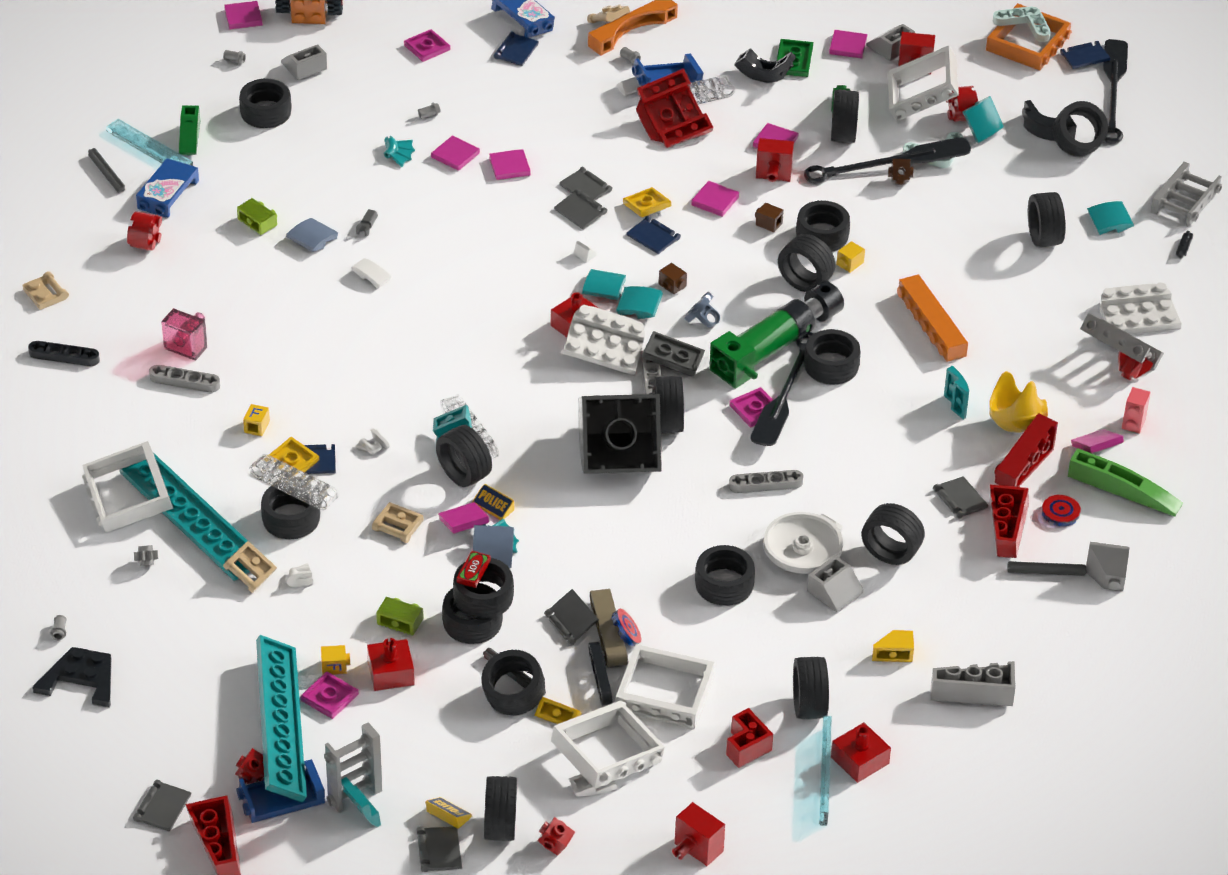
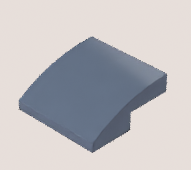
M309 218L294 226L286 234V237L314 252L324 249L326 242L337 239L339 232L314 218Z
M474 525L473 551L491 555V558L500 560L509 568H512L514 527Z

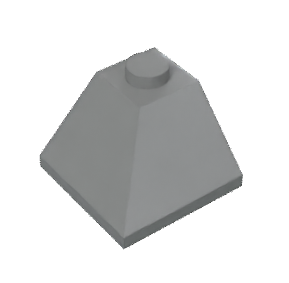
M1090 541L1086 573L1103 589L1124 591L1130 547Z

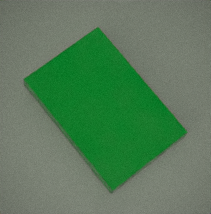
M780 39L776 61L790 52L796 56L793 61L794 65L788 70L786 75L809 76L814 42Z

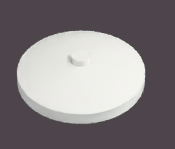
M799 511L787 513L774 519L765 530L763 545L768 558L778 567L794 573L810 574L834 555L840 558L843 548V537L839 528L828 518L812 512Z

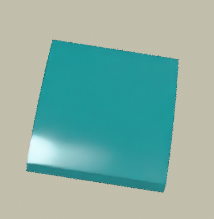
M991 96L976 102L974 106L962 111L976 143H980L1004 127Z
M1122 201L1105 202L1087 208L1099 235L1114 229L1120 233L1134 227V223Z
M591 269L585 280L582 294L618 300L621 295L622 286L626 282V275Z
M624 287L616 312L619 315L636 314L637 319L653 318L656 315L663 292L650 287Z
M952 365L946 370L943 396L951 402V410L964 420L967 416L970 390L965 378Z
M467 405L433 418V432L436 435V442L439 437L455 427L468 425L472 428L471 416Z
M347 777L341 779L342 790L372 825L376 827L381 826L379 812L356 785L354 786Z

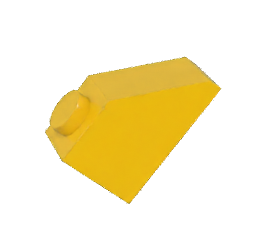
M892 630L873 644L872 661L913 662V631Z

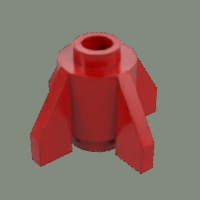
M1120 351L1118 352L1119 371L1122 372L1120 376L1130 381L1132 378L1137 379L1148 372L1154 364L1146 360V358L1143 363H1140Z

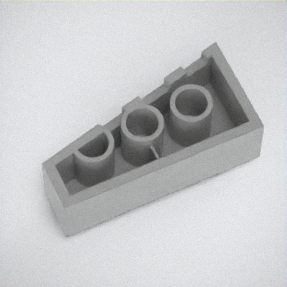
M1008 661L1007 665H999L998 662L990 663L986 667H978V664H972L962 669L959 666L933 668L930 700L1013 706L1016 689L1015 661Z

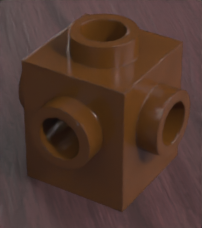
M892 159L891 167H888V177H891V181L895 182L896 185H906V182L913 178L914 168L910 167L911 159ZM898 170H902L903 174H899Z

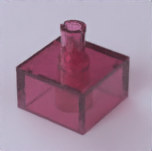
M173 308L161 321L164 349L196 361L208 348L205 316L200 312H196L193 316Z

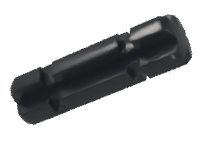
M1189 230L1183 233L1176 251V255L1179 258L1187 255L1194 237L1193 233H1190Z

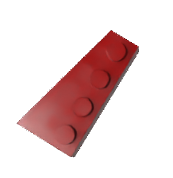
M1038 413L1003 461L996 466L994 470V483L1003 486L1020 487L1054 451L1058 422Z
M990 484V502L997 557L1017 558L1029 508V488Z
M228 795L185 804L190 821L216 874L241 875L233 812Z

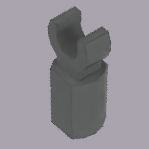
M368 209L360 224L356 226L357 235L359 232L365 231V236H369L370 229L378 217L375 210Z

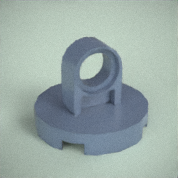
M709 291L706 292L686 313L684 319L690 323L697 318L709 328L718 324L720 314L709 304L714 296ZM707 315H713L715 322H710L707 319Z

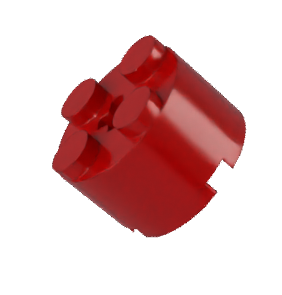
M974 86L958 87L959 95L946 100V103L949 105L947 112L949 120L954 122L966 121L962 111L974 106L978 102L977 92L972 90Z
M135 211L130 219L133 221V224L128 226L127 243L133 248L153 251L156 243L161 241L162 234L159 232V227L162 224V217Z

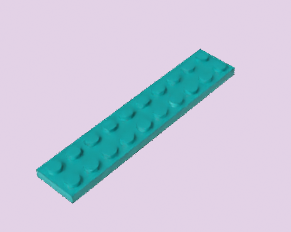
M153 452L173 509L162 513L233 581L238 580L239 578L230 570L227 571L223 565L248 540ZM147 459L119 469L120 474L148 500L160 497ZM239 561L235 563L245 574L250 573Z
M259 635L256 639L265 789L303 802L307 794L296 647Z

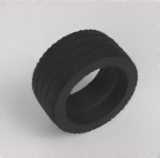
M271 78L257 79L244 85L239 95L240 113L244 122L256 128H274L285 123L290 118L292 110L291 94L288 86L281 81ZM263 101L276 102L272 105H256V103Z
M851 90L834 91L831 141L855 143L859 92Z
M1073 102L1057 115L1052 130L1054 140L1059 148L1067 154L1077 157L1089 155L1100 147L1108 134L1106 115L1097 105L1091 102ZM1079 115L1089 120L1095 132L1093 141L1083 143L1071 137L1066 127L1068 116Z
M1045 192L1032 194L1028 200L1027 219L1033 244L1036 247L1062 244L1066 234V220L1063 202L1059 193Z
M828 200L809 202L801 207L798 212L796 236L801 234L813 235L822 240L831 252H835L845 246L848 241L850 215L843 206L836 202ZM829 224L836 228L824 230L814 228L811 225Z
M801 234L793 238L781 250L777 259L778 269L784 280L802 292H808L823 281H828L836 268L835 258L829 247L819 238L807 234ZM797 254L806 257L814 266L816 273L806 269L801 264Z
M826 329L812 334L806 342L804 352V367L807 374L817 382L829 385H838L850 381L859 370L860 344L853 335L838 329ZM823 353H837L842 356H845L846 359L839 361L825 360L819 357L818 355H821Z
M682 376L655 377L654 394H660L661 433L683 432L684 392Z
M461 425L455 427L438 438L436 454L439 463L446 475L456 485L460 487L471 486L485 478L492 471V459L489 449L482 437L470 426Z
M284 480L274 483L264 492L261 499V517L265 529L275 537L288 540L305 537L311 534L319 524L321 514L318 493L310 484L300 480ZM288 504L302 505L307 508L305 511L295 515H284L275 511L278 507Z
M884 503L875 508L864 523L861 539L869 553L878 560L891 565H902L909 562L921 547L925 538V529L919 517L908 508L895 503ZM881 526L890 527L897 531L904 538L905 542L896 541L889 537Z
M717 545L710 547L700 554L695 567V585L697 592L704 600L720 606H730L743 602L752 593L755 583V565L752 557L746 551L736 546ZM727 569L737 572L742 577L734 581H720L708 574L715 570Z
M491 558L479 581L494 583L501 587L498 591L490 594L473 593L466 589L467 585L457 583V576L464 563L456 569L453 578V597L457 608L461 612L477 619H491L500 616L509 609L514 597V579L512 571L505 563Z
M478 583L476 588L470 586L466 588L477 594L496 592L495 589L484 583ZM453 588L444 596L442 621L445 631L452 639L465 644H478L491 640L499 633L503 614L491 619H465L455 614L459 609L454 601Z
M517 649L497 653L488 660L482 670L481 683L485 697L491 707L497 712L516 716L530 712L539 705L545 692V678L540 664L530 653ZM525 671L533 675L530 684L519 693L508 695L494 690L497 681L508 672Z
M813 656L794 659L793 701L795 715L798 719L826 718L828 715L829 678L825 657Z
M487 776L485 840L514 841L516 777Z

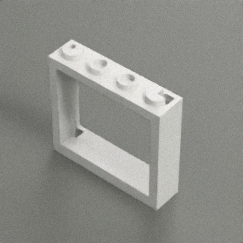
M949 45L888 71L889 111L896 121L959 95L957 57ZM945 67V83L899 102L900 85Z
M149 441L82 465L85 473L82 475L84 484L89 485V487H86L89 498L94 500L91 501L94 513L98 512L99 514L95 516L99 527H104L106 533L173 509ZM147 459L160 497L106 516L94 479Z
M636 644L617 691L615 702L620 700L625 702V705L634 715L695 729L714 677L715 662ZM643 662L703 676L692 708L626 693L637 663Z
M621 700L555 725L551 737V742L594 789L615 780L623 779L630 774L640 772L653 765H658L662 762L665 746ZM618 723L645 751L598 769L572 740Z

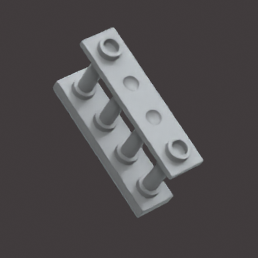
M1183 161L1153 197L1150 212L1157 215L1161 209L1166 208L1186 216V227H1190L1193 222L1197 221L1199 214L1216 193H1220L1223 184H1221L1222 176L1220 175L1211 182L1191 174L1189 171L1190 163ZM1189 180L1208 189L1202 191L1183 182ZM1181 189L1200 198L1196 201L1176 193V191ZM1175 199L1192 206V208L1187 210L1168 202V200Z
M1090 313L1087 314L1080 327V330L1140 363H1143L1146 358V360L1154 363L1152 365L1153 369L1157 368L1164 355V352Z
M369 722L361 725L362 735L359 739L336 751L329 742L325 743L324 759L326 761L328 792L326 799L328 804L339 813L343 812L342 800L348 797L341 786V779L344 777L352 781L364 775L362 780L354 784V786L356 785L360 790L370 788L375 795L383 791L380 735ZM362 747L360 753L340 763L341 757ZM363 761L361 767L341 776L342 771Z

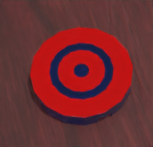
M1066 495L1049 496L1044 500L1041 509L1044 519L1047 522H1053L1055 526L1059 527L1075 524L1081 514L1079 503Z
M621 608L613 612V625H618L620 629L618 634L629 646L641 643L640 631L632 617Z

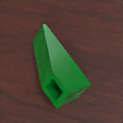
M182 105L179 155H197L201 124L199 105Z

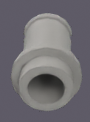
M622 47L620 50V56L628 59L631 64H634L635 59L638 58L641 61L639 52L632 51L627 47Z
M226 49L223 53V58L225 61L228 60L241 64L245 62L246 54L243 51L235 52Z
M432 102L431 105L419 108L417 111L419 117L423 119L432 115L437 116L441 109L438 103Z
M56 615L54 617L53 628L50 631L54 640L60 641L66 636L65 626L67 618L64 615Z

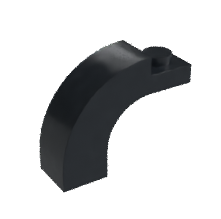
M749 48L739 55L734 66L752 80L773 83L784 79L788 70L794 65L793 61L796 56L790 52L780 60L771 62L760 58Z
M1031 100L1024 101V108H1022L1024 128L1036 137L1055 141L1052 130L1056 118L1041 114ZM1068 116L1066 119L1067 131L1075 139L1077 125L1071 116Z

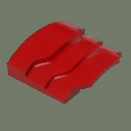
M684 69L637 88L640 97L636 108L638 117L650 140L661 142L666 148L708 134L714 128L707 113L703 114L690 90L691 82Z

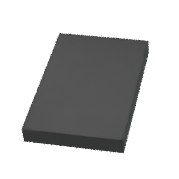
M653 331L641 358L694 377L705 350Z

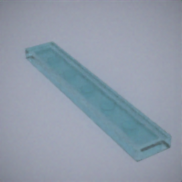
M119 118L106 126L108 133L160 163L169 158L193 166V161Z
M827 715L823 717L820 826H827L829 814L832 716Z

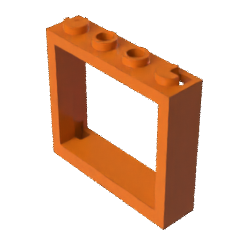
M1019 3L1014 6V8L1027 7ZM1041 12L1050 31L1056 34L1040 53L1003 40L1017 24L997 26L987 37L986 51L1040 71L1045 64H1048L1050 58L1056 55L1057 50L1063 47L1064 42L1067 39L1069 40L1072 33L1071 22Z

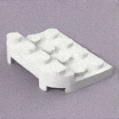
M1158 282L1157 284L1149 283L1103 289L1099 307L1103 320L1129 334L1181 329L1182 322L1173 304L1172 292L1165 283Z
M582 305L575 312L571 321L563 354L635 375L645 339L644 325L629 317L596 307Z

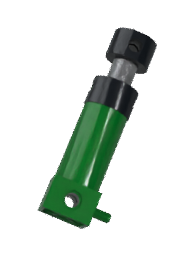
M823 281L805 293L804 302L799 299L791 300L738 336L731 331L726 332L710 343L709 370L735 389L750 379H757L758 373L754 371L756 365L814 330L815 319L819 322H825L843 310L844 298L842 293L831 282Z

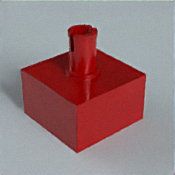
M902 32L898 67L934 52L936 35Z
M759 138L755 178L767 179L770 182H790L794 141Z
M575 292L570 298L551 309L550 326L567 337L573 316L582 305L598 307L584 298L581 293Z
M386 638L382 643L367 645V661L374 691L415 685L414 666L407 639L395 640L390 638L388 642V638Z
M863 722L832 741L830 757L859 783L890 764L891 747Z
M694 802L690 803L676 816L674 844L677 846L672 849L673 855L682 860L687 854H690L705 866L710 865L724 852L726 824Z

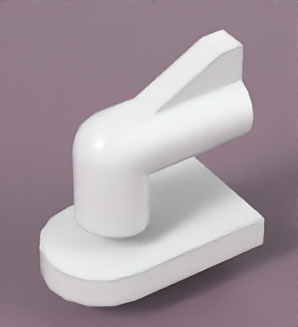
M378 428L370 430L373 439L377 441L373 445L365 438H362L355 445L358 450L367 451L369 454H375L382 447L385 449L390 447L389 442L381 435Z
M309 563L289 569L286 581L290 587L313 585L312 570H310Z

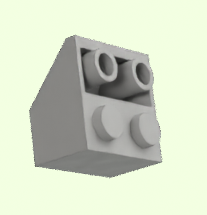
M900 24L868 41L866 46L891 61L899 56L902 32L915 33V31L905 24Z
M317 44L281 59V63L297 80L326 70L327 53Z
M834 555L808 575L807 592L835 612H838L864 591L852 567L837 555Z

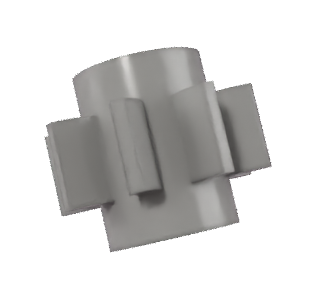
M153 545L138 546V551L133 552L134 561H139V566L154 565V560L159 559L158 550H153Z

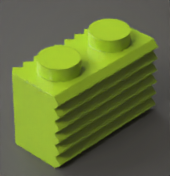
M251 197L245 203L243 202V204L237 206L238 220L255 230L260 236L278 225V216L275 210H270L261 201Z
M386 596L376 612L377 624L413 636L424 619V611L418 604L403 602L399 598Z

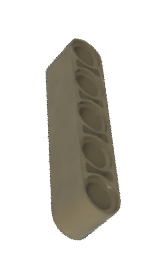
M611 589L591 590L589 593L592 612L599 619L596 623V628L606 666L608 668L628 665L627 650Z

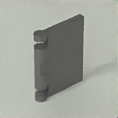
M583 166L559 182V185L570 193H573L578 188L594 200L599 199L606 193H610L613 189L612 186L607 185L605 181L589 170L586 171V168Z
M578 188L554 207V210L583 230L608 211L607 208L602 207L600 203L584 192H581Z
M964 476L941 484H935L932 488L949 509L956 513L955 516L958 519L987 509L989 506Z
M573 589L568 591L551 608L544 612V615L547 618L549 617V621L564 639L568 640L569 645H574L582 635L599 621Z
M156 779L137 809V813L134 814L133 820L170 832L185 804L191 797L192 792Z
M418 827L416 829L422 872L462 869L458 829L456 827Z

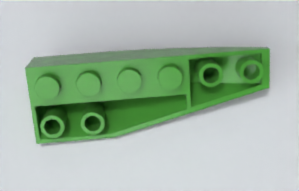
M1078 448L1070 459L1067 477L1176 517L1183 505L1181 500L1164 488L1118 463Z

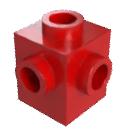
M251 748L247 755H242L235 765L238 767L235 775L239 779L243 778L245 784H252L257 780L261 781L264 777L263 754Z
M554 817L549 823L545 821L538 831L541 835L537 842L558 856L567 847L575 831L563 821Z

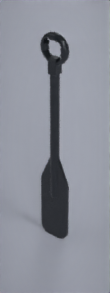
M1108 39L1105 41L1104 50L1110 56V61L1103 62V71L1111 82L1108 132L1116 133L1117 138L1106 137L1104 142L1116 144L1122 141L1124 137L1123 132L1116 128L1118 82L1127 72L1128 43L1124 40Z
M952 138L917 145L901 155L839 167L831 166L824 168L819 165H813L805 170L804 178L809 183L820 184L827 177L836 176V174L892 164V159H911V162L929 163L965 156L971 152V146L966 138ZM821 171L823 177L811 178L809 172Z
M809 332L796 341L797 346L800 348L799 354L780 395L763 408L750 437L751 442L754 444L773 446L777 443L789 416L787 396L804 361L806 343H802V340L806 337L810 338L814 333Z

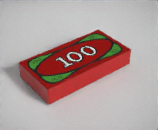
M471 551L457 576V583L476 588L491 561V555Z

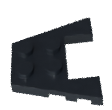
M71 647L33 685V693L51 696L58 681L96 688L91 699L93 705L110 708L111 654Z

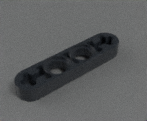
M32 341L28 345L29 355L34 359L83 366H96L100 362L99 351L94 348L46 341ZM52 351H59V353H56V354H52L51 352H52ZM72 353L77 354L76 356H69Z
M599 641L589 642V657L601 706H607L613 703L601 646Z

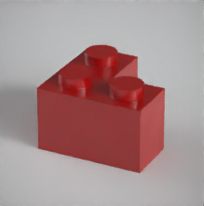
M750 708L732 716V736L727 738L726 755L738 768L772 751L774 734Z

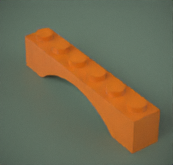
M673 0L651 1L589 32L588 47L602 56L614 50L617 41L630 30L645 25L666 24L676 19L678 4Z

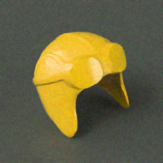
M1005 371L999 377L990 397L989 416L1003 430L1012 433H1022L1038 413L1048 417L1047 401L1038 397L1036 385L1033 381L1028 382L1021 392L1016 386L1013 375Z

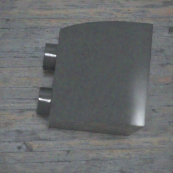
M660 394L594 395L578 398V433L583 474L662 472Z

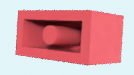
M1132 387L1126 400L1121 429L1140 434L1147 416L1150 391Z

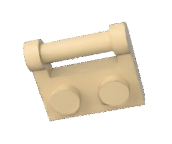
M621 4L613 7L608 5L603 7L602 11L597 14H589L587 21L590 24L597 23L598 21L612 22L629 13L630 9L629 6H621Z
M50 271L45 272L42 277L22 284L24 292L39 310L62 302L69 297L67 290L57 283ZM50 284L57 294L53 295L45 285Z
M389 502L374 520L372 530L382 531L401 539L404 543H408L413 533L424 521V518L419 513ZM387 522L405 530L403 532L401 530H398L383 523Z
M249 541L223 565L227 571L230 570L247 585L251 593H254L277 569ZM239 561L257 580L253 581L235 563Z

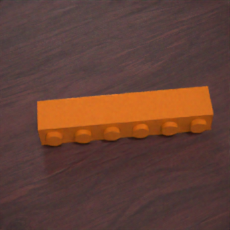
M917 274L899 279V286L897 287L899 298H902L905 302L906 308L910 309L914 319L919 322L923 332L927 333L931 343L938 349L939 354L944 357L946 362L967 357L968 341L921 276Z

